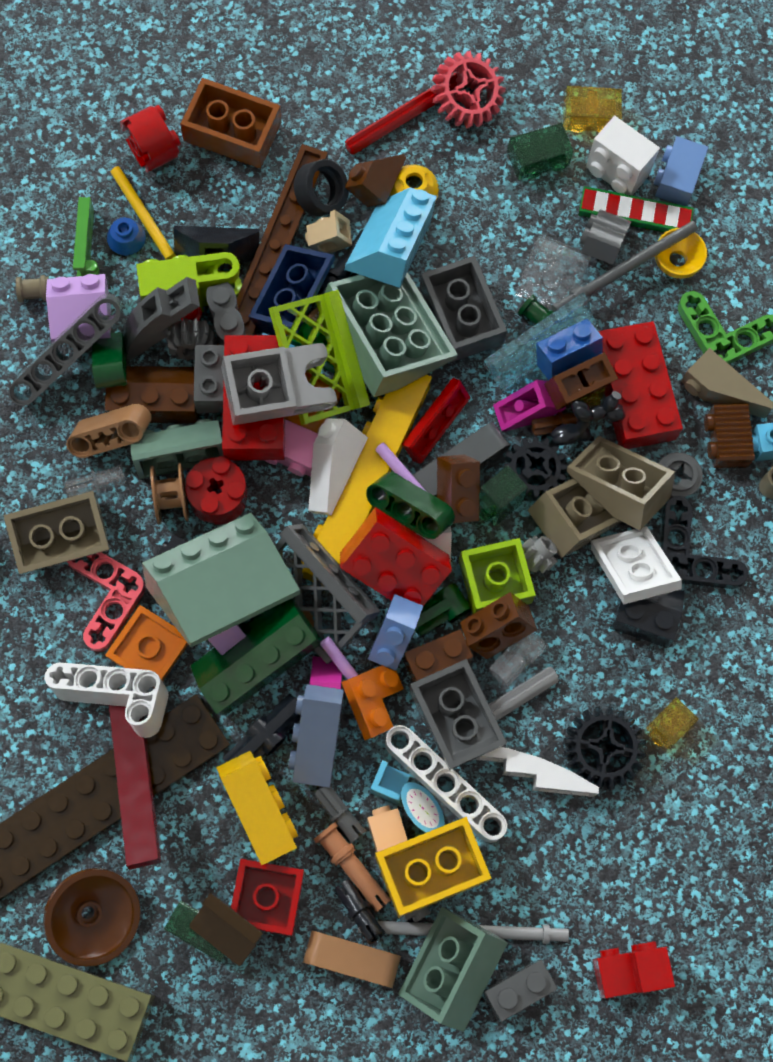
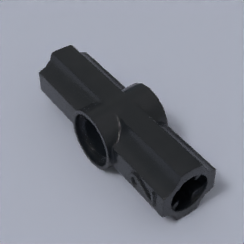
M288 694L267 716L263 715L256 720L246 731V736L222 759L228 762L250 750L254 758L259 756L263 758L272 754L284 742L286 735L294 728V723L300 722L301 715L295 714L297 699L292 694Z

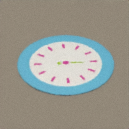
M408 782L403 785L401 789L402 805L410 820L420 830L427 833L445 825L444 815L439 803L426 788L414 782Z

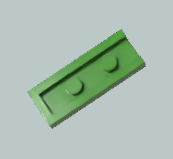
M79 197L73 259V270H77V277L87 274H100L97 263L90 260L94 222V208L90 197Z

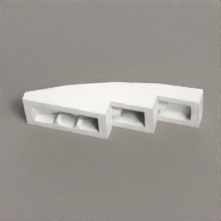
M500 747L473 759L503 763L502 775L533 778L532 791L595 797L599 794L598 786L574 772L540 757L513 749Z

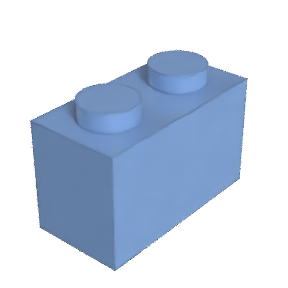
M676 136L673 146L667 145L662 161L666 162L665 169L659 168L654 185H657L658 189L655 197L687 206L694 191L708 146Z
M394 594L376 635L368 660L396 671L415 631L423 605Z

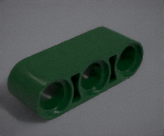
M123 332L111 333V338L98 339L92 346V370L96 389L127 385V360Z
M387 472L366 490L367 500L373 507H377L427 539L439 537L455 521V513L451 506L396 473Z

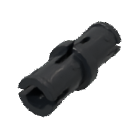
M351 880L343 881L341 884L344 888L341 889L338 885L334 892L347 909V917L351 922L357 924L368 944L377 942L376 936L378 935L382 938L386 932L371 913V905L362 899Z

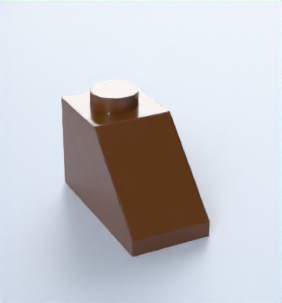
M400 154L355 164L349 172V179L345 188L367 207L386 204L406 160V156Z

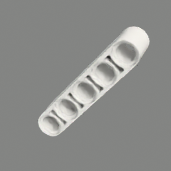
M402 725L394 726L389 730L385 742L389 754L459 819L467 817L472 831L481 840L493 843L505 835L507 822L504 816L453 769L449 770L445 761L413 731ZM396 734H402L407 738L408 745L402 749L395 748L391 743V738ZM419 755L428 757L431 762L430 768L427 770L416 768L414 765L415 757ZM443 776L449 777L453 781V789L449 792L441 791L437 786V779ZM463 798H471L475 801L477 808L474 813L468 814L463 812L460 807V801ZM493 819L497 821L500 827L498 835L492 836L485 832L483 826L486 820Z

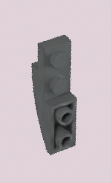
M186 277L168 290L157 287L137 304L128 316L123 330L127 359H134L169 336V326L200 307L196 280Z

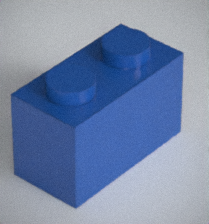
M588 319L578 322L536 343L537 366L546 378L550 380L552 377L602 354L603 337Z

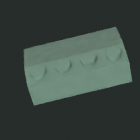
M408 272L400 288L362 275L328 283L325 293L339 290L363 380L373 397L399 390L457 358L458 354Z
M252 513L142 562L146 588L190 647L300 594L298 585L270 536Z

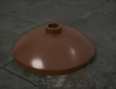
M90 868L76 872L63 880L48 899L43 917L46 939L50 947L60 958L73 965L87 967L111 961L128 947L137 932L140 921L139 899L132 885L116 872L102 868ZM91 907L90 913L82 916L83 909Z

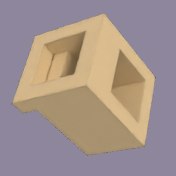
M336 210L330 211V217H322L317 222L306 225V242L315 251L330 254L352 246L350 220Z

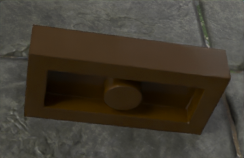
M210 893L202 903L204 906L189 924V927L235 964L241 966L264 934Z

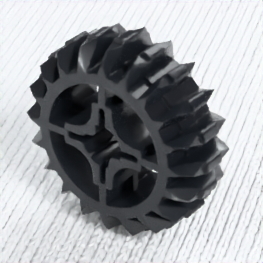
M600 706L594 709V717L589 710H585L582 713L584 720L579 717L573 719V723L577 728L569 726L566 729L567 734L573 738H564L562 744L571 747V749H567L562 753L563 757L573 758L566 767L572 769L576 766L579 770L575 774L579 776L584 774L587 776L586 780L591 783L593 780H596L595 785L599 787V791L602 789L604 781L606 782L607 789L612 791L615 789V781L620 787H624L627 785L625 777L634 780L636 774L632 769L640 771L643 768L642 763L636 759H644L647 755L646 752L638 750V748L646 745V740L636 739V736L642 733V729L637 728L633 731L630 726L634 724L635 720L630 718L627 722H624L622 719L625 716V712L622 710L614 717L613 707H608L605 715H603ZM594 725H603L598 739H581L587 728ZM612 727L621 733L627 747L615 740ZM604 739L606 742V748L611 749V751H609L605 755V758L603 755V749L598 748V746L604 742ZM581 749L594 757L596 770L587 764L582 756ZM627 757L621 770L606 773V768L611 758Z

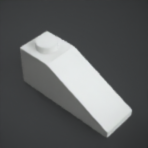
M326 418L320 426L318 436L313 444L308 511L311 513L332 515L368 439L365 434L346 419Z

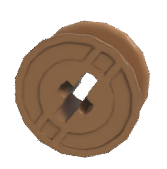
M179 462L178 464L179 478L157 480L155 468L150 466L152 497L157 524L160 525L162 522L161 510L180 507L183 509L185 521L188 522V501L182 463Z

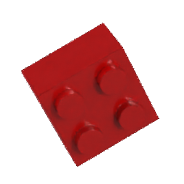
M240 858L231 909L260 931L293 937L305 871L269 863L261 865L260 862Z

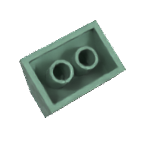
M202 419L195 422L194 425L184 427L180 424L171 425L166 430L158 432L146 430L139 442L130 444L132 461L139 479L151 477L150 466H154L156 475L159 476L178 472L179 462L182 463L183 471L192 469L202 460L224 456L219 421H212L211 419Z
M441 907L398 995L438 1023L464 1032L508 942L462 916Z

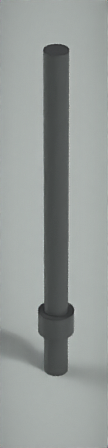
M694 221L687 223L583 287L579 285L570 290L568 296L551 305L552 310L558 315L573 305L579 306L586 302L588 296L698 231L696 223Z

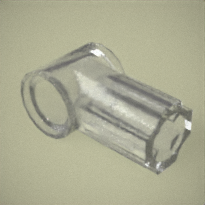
M533 632L509 646L488 671L500 684L508 688L529 664L532 665L548 647V644Z

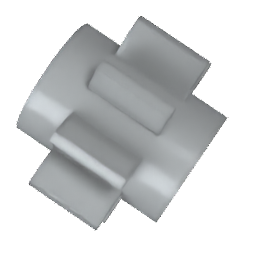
M534 535L522 545L528 569L532 572L540 570L541 573H544L546 570L549 571L558 562L553 557L557 553V548L545 536H541L538 539Z

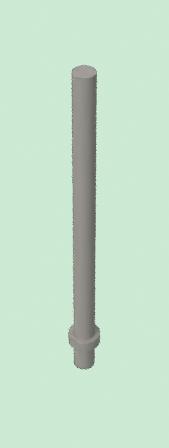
M378 921L386 932L385 934L427 936L433 923ZM542 924V928L479 925L501 939L542 941V944H549L550 941L568 942L569 940L568 929L550 928L546 924Z

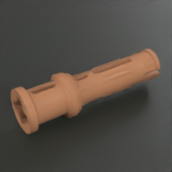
M334 822L313 840L324 847L331 857L330 862L335 864V866L338 864L341 866L373 907L374 911L378 912L383 906L375 896L377 895L384 905L389 903L391 898L353 853L355 846L344 839L337 829L338 824Z

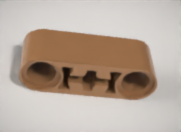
M132 404L80 420L67 440V449L76 457L86 458L139 442L151 422V413L143 405Z
M311 931L303 963L393 988L401 956Z

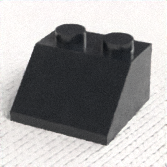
M677 590L623 604L619 598L609 629L667 648L675 639L681 619L684 591Z

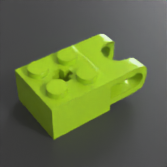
M228 252L190 257L178 255L168 260L149 259L143 263L136 264L141 300L157 287L168 290L184 278L189 277L196 280L199 304L202 312H204L203 306H208L206 298L208 287L226 282L235 286L236 299L242 287V282L239 278V261L235 255ZM224 263L232 266L230 271H218V268Z

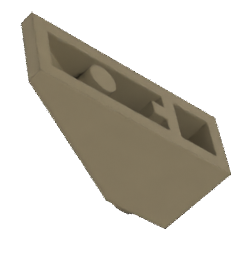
M711 348L687 370L681 380L685 389L690 394L698 396L706 402L717 405L748 404L750 415L764 419L773 410V402Z

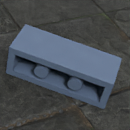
M307 684L304 696L298 695L295 714L301 715L300 724L294 723L292 742H297V750H291L288 769L294 770V783L330 788L343 702V689Z

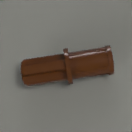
M560 411L554 416L533 419L531 421V430L534 436L547 435L563 424H576L578 419L573 412L563 414Z

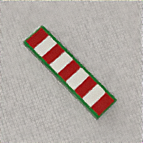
M584 186L578 215L590 218L591 214L597 216L601 209L630 220V226L666 232L671 229L681 228L691 222L694 208Z

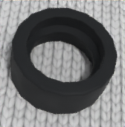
M321 159L305 164L297 171L294 179V193L297 202L304 211L310 215L323 216L330 214V211L333 210L339 211L346 204L349 191L345 186L348 180L346 174L337 163L332 160ZM316 171H319L326 177L330 186V198L325 205L318 200L313 190V177Z

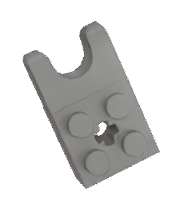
M319 343L223 356L221 369L233 425L322 411L334 407L338 403L334 389L330 387H314L305 376L306 370L321 366L328 356L326 346ZM254 383H260V387H265L263 390H257L253 385Z

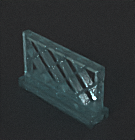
M584 292L483 360L486 369L501 391L538 367L537 342L585 319H588L595 328L598 326L597 321L592 316L588 297Z

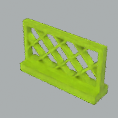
M339 290L268 308L279 347L289 348L292 339H295L302 345H310L313 343L318 332L326 336L328 354L326 360L334 365L335 374L331 380L321 373L324 362L321 366H317L316 369L306 370L312 374L309 383L314 386L317 379H320L328 384L330 388L342 394L345 406H334L325 412L324 410L317 411L312 416H308V413L298 414L301 425L370 405ZM315 302L319 311L316 322L304 315L309 304ZM287 310L296 316L291 329L282 324L279 312ZM301 320L313 328L307 340L296 333Z

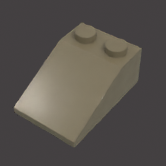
M598 436L567 466V472L614 518L638 530H641L671 498L675 471L601 436Z
M574 478L544 492L527 510L544 535L555 544L557 553L561 558L590 543L591 540L598 538L622 522L614 518Z

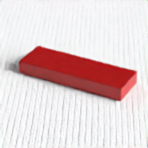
M455 378L450 380L402 443V446L414 462L418 464L423 462L471 397L460 380Z

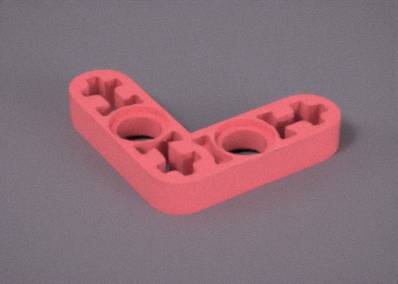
M100 552L86 556L88 560L93 562L90 571H87L90 568L88 563L79 560L77 563H75L76 560L67 561L73 570L109 590L106 598L83 633L85 644L95 652H103L112 645L145 591L144 581L137 572ZM103 564H109L114 568L112 576L107 579L97 576V570ZM121 571L124 572L121 574L123 580L128 583L136 580L135 584L138 587L136 591L131 589L127 593L125 585L117 581ZM112 604H119L123 607V613L117 619H110L106 615L107 608ZM100 619H103L104 622H106L108 625L114 627L112 630H110L106 626L102 634L105 638V641L103 643L101 641H97L96 644H93L94 640L91 637V634L93 632L96 634L100 633V631L104 627L102 623L99 622Z

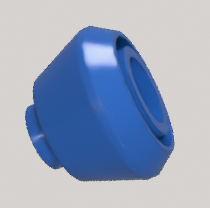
M130 218L117 219L107 232L109 247L119 255L126 256L137 253L142 249L146 241L143 227Z

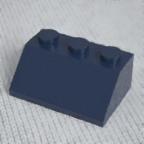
M288 244L284 245L248 316L261 334L264 332L268 335H276L268 308L317 296L335 260L333 254ZM313 303L309 304L304 315L307 316ZM287 310L279 312L282 324L291 329L296 316ZM301 320V322H300V324H299V326H298V328H297V330H296V333L299 332V330H300V328H301V326H302V324H303V321H302V320Z

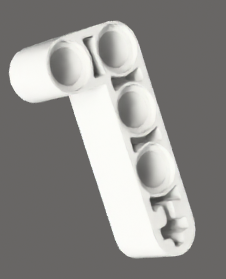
M55 663L47 669L44 678L45 682L60 700L125 706L126 720L137 735L148 738L154 736L160 730L168 701V690L159 675L154 671L72 663ZM96 682L93 686L88 687L91 683ZM125 684L122 689L117 690L121 685ZM155 687L151 692L146 693L149 688ZM145 715H148V717L144 721L139 722L140 718H142Z

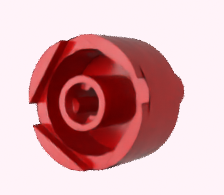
M160 105L155 107L149 106L120 121L122 132L128 130L130 135L126 142L141 167L145 166L146 173L176 159L179 154L178 146L181 145L174 130L169 131L164 121L167 118Z
M224 456L208 458L197 463L186 476V495L193 513L200 520L223 525L234 521L242 514L247 502L248 492L245 477L235 463ZM217 488L222 492L220 494H216V492L212 490Z

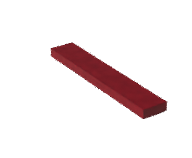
M109 705L126 867L132 870L161 863L146 738L137 735L127 722L125 706ZM144 716L140 718L139 722L144 721Z

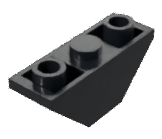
M175 225L173 227L174 253L177 256L186 255L190 257L228 252L235 255L241 265L253 260L260 244V229ZM224 263L218 269L229 270L232 266Z

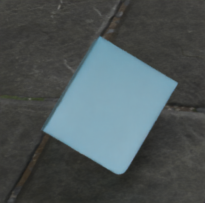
M382 760L371 786L370 794L399 805L401 789L404 784L408 783L410 774L388 766V762Z

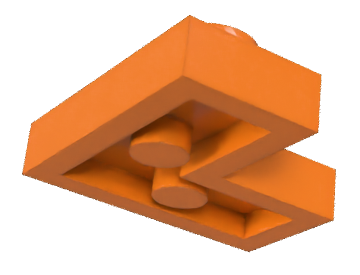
M380 665L341 682L364 740L373 738L394 727L383 698L404 689L397 671Z

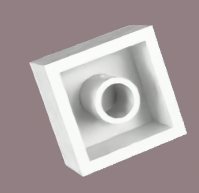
M614 115L594 138L586 168L595 177L602 178L609 183L617 193L633 196L649 177L660 147Z

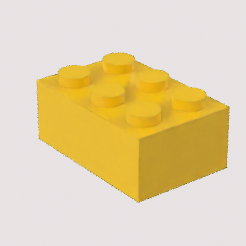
M250 750L217 766L219 776L261 865L296 849L297 847L293 839L298 837L297 831L287 812L282 815L280 813V810L285 808L274 784L268 786L266 783L267 780L271 779V776L261 756L254 758Z
M467 817L375 853V859L398 918L484 884L492 879Z

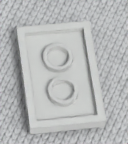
M647 526L641 530L633 529L591 540V550L623 604L682 589L680 576Z

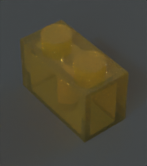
M566 86L563 98L562 130L600 132L614 115L620 120L622 119V89Z

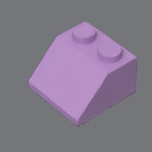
M87 274L78 277L47 279L46 302L51 343L100 296L109 293L105 274ZM101 304V312L104 315L111 316V304ZM88 323L79 325V330L83 335L91 336L95 333L92 325ZM111 328L99 339L111 338Z

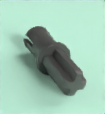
M331 786L330 788L321 787L315 792L316 799L331 816L330 822L334 821L338 824V827L350 843L366 832V829L361 826L349 810L351 806H346Z

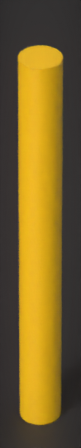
M119 166L114 167L110 171L113 178L165 260L172 259L176 254L122 169Z

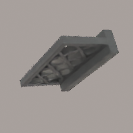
M303 524L286 526L280 534L282 538L275 547L282 559L283 549L287 545L294 551V563L285 564L287 568H294L295 582L300 589V594L295 596V602L302 612L314 611V629L322 640V633L334 634V643L342 651L368 621L374 620L381 611L353 579L340 568L335 559ZM302 568H309L312 571L314 585H302ZM302 589L314 590V607L303 606ZM321 590H328L333 595V607H322ZM322 612H334V629H322ZM341 612H348L356 621L350 630L341 629ZM321 645L314 649L326 664L333 662Z

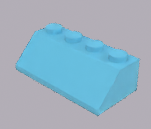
M410 187L388 197L386 204L377 205L344 270L400 288L430 225L437 196L429 194L424 190Z

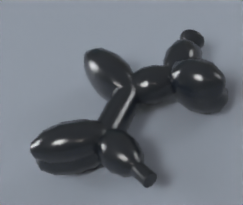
M613 391L611 395L605 398L603 405H595L591 408L584 401H573L571 408L578 421L576 424L569 423L556 427L551 432L553 442L561 446L569 445L578 439L580 441L589 440L592 442L595 438L591 435V431L588 428L592 420H600L604 417H607L612 422L624 420L626 414L623 406L619 403L621 394Z

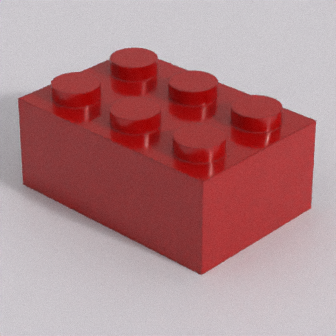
M377 507L373 509L340 552V568L391 601L394 594L424 606L452 571L449 554Z

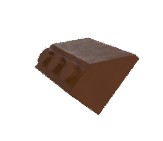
M127 366V385L106 388L105 413L132 404H140L150 411L152 417L150 423L195 424L198 421V413L194 404V367Z

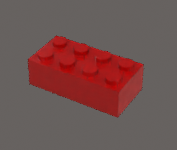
M654 321L598 331L603 337V353L605 352L618 377L616 381L604 388L605 396L611 395L613 391L619 392L621 394L619 403L623 406L626 414L624 420L612 422L618 445L626 449L675 441L683 430Z
M276 335L224 336V356L279 348ZM223 383L222 450L224 457L228 460H285V417L233 425L225 384ZM254 383L253 385L257 390H263L265 387H260V383Z

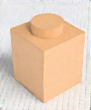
M390 805L372 810L373 816L368 817L367 822L376 852L407 841L398 808L391 810Z

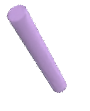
M384 442L375 449L394 473L425 490Z
M330 636L320 642L322 648L346 679L358 675Z

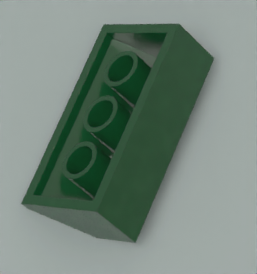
M293 598L260 613L241 627L246 637L225 654L221 655L216 648H213L190 666L199 690L217 715L226 716L320 646L321 637Z

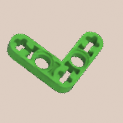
M696 291L686 292L678 303V312L703 354L709 348L714 352L717 348L719 351H723L731 345L732 349L726 352L724 358L722 355H719L728 364H731L773 343V333L771 331L762 333L760 338L758 335L765 326H773V315L769 314L760 317L726 334L702 294ZM688 301H689L691 304H694V303L697 304V307H696L695 310H694V308H692V307H689V308L686 307ZM708 323L713 328V334H702L699 331V325ZM738 336H749L752 340V345L750 347L741 346L737 340Z

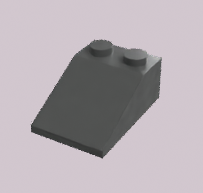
M467 659L410 684L409 692L449 770L507 744Z

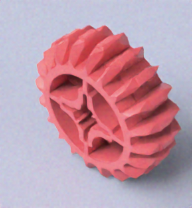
M467 51L464 56L458 52L453 58L447 57L444 60V65L440 64L437 68L439 74H435L432 78L436 85L432 86L431 92L438 94L433 98V103L441 104L438 113H443L444 111L448 113L445 118L446 121L455 118V127L460 126L463 121L466 128H470L473 123L476 127H480L483 121L487 123L491 121L492 115H496L500 111L498 106L504 103V98L500 95L505 92L506 88L499 86L503 82L504 77H496L495 73L499 70V67L496 66L492 69L489 66L491 58L486 59L485 62L481 61V53H477L474 58L471 51ZM456 72L457 86L450 91V76ZM472 72L475 73L476 75H478L481 79L476 78V77L472 74ZM465 86H467V88L469 87L471 90H475L471 94H469L470 91L467 93L466 90L462 89ZM486 89L487 100L484 107L481 108L479 104L481 101L480 93ZM455 101L461 102L465 106V108L457 104Z

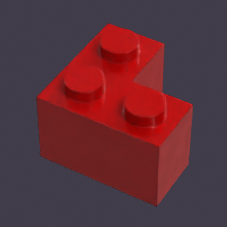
M656 941L631 945L632 952L620 954L619 948L600 951V958L592 959L600 998H611L675 987L667 946L657 947Z

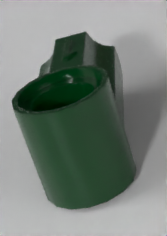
M456 583L450 584L437 592L433 599L423 606L415 628V632L420 638L446 622L452 623L472 609Z

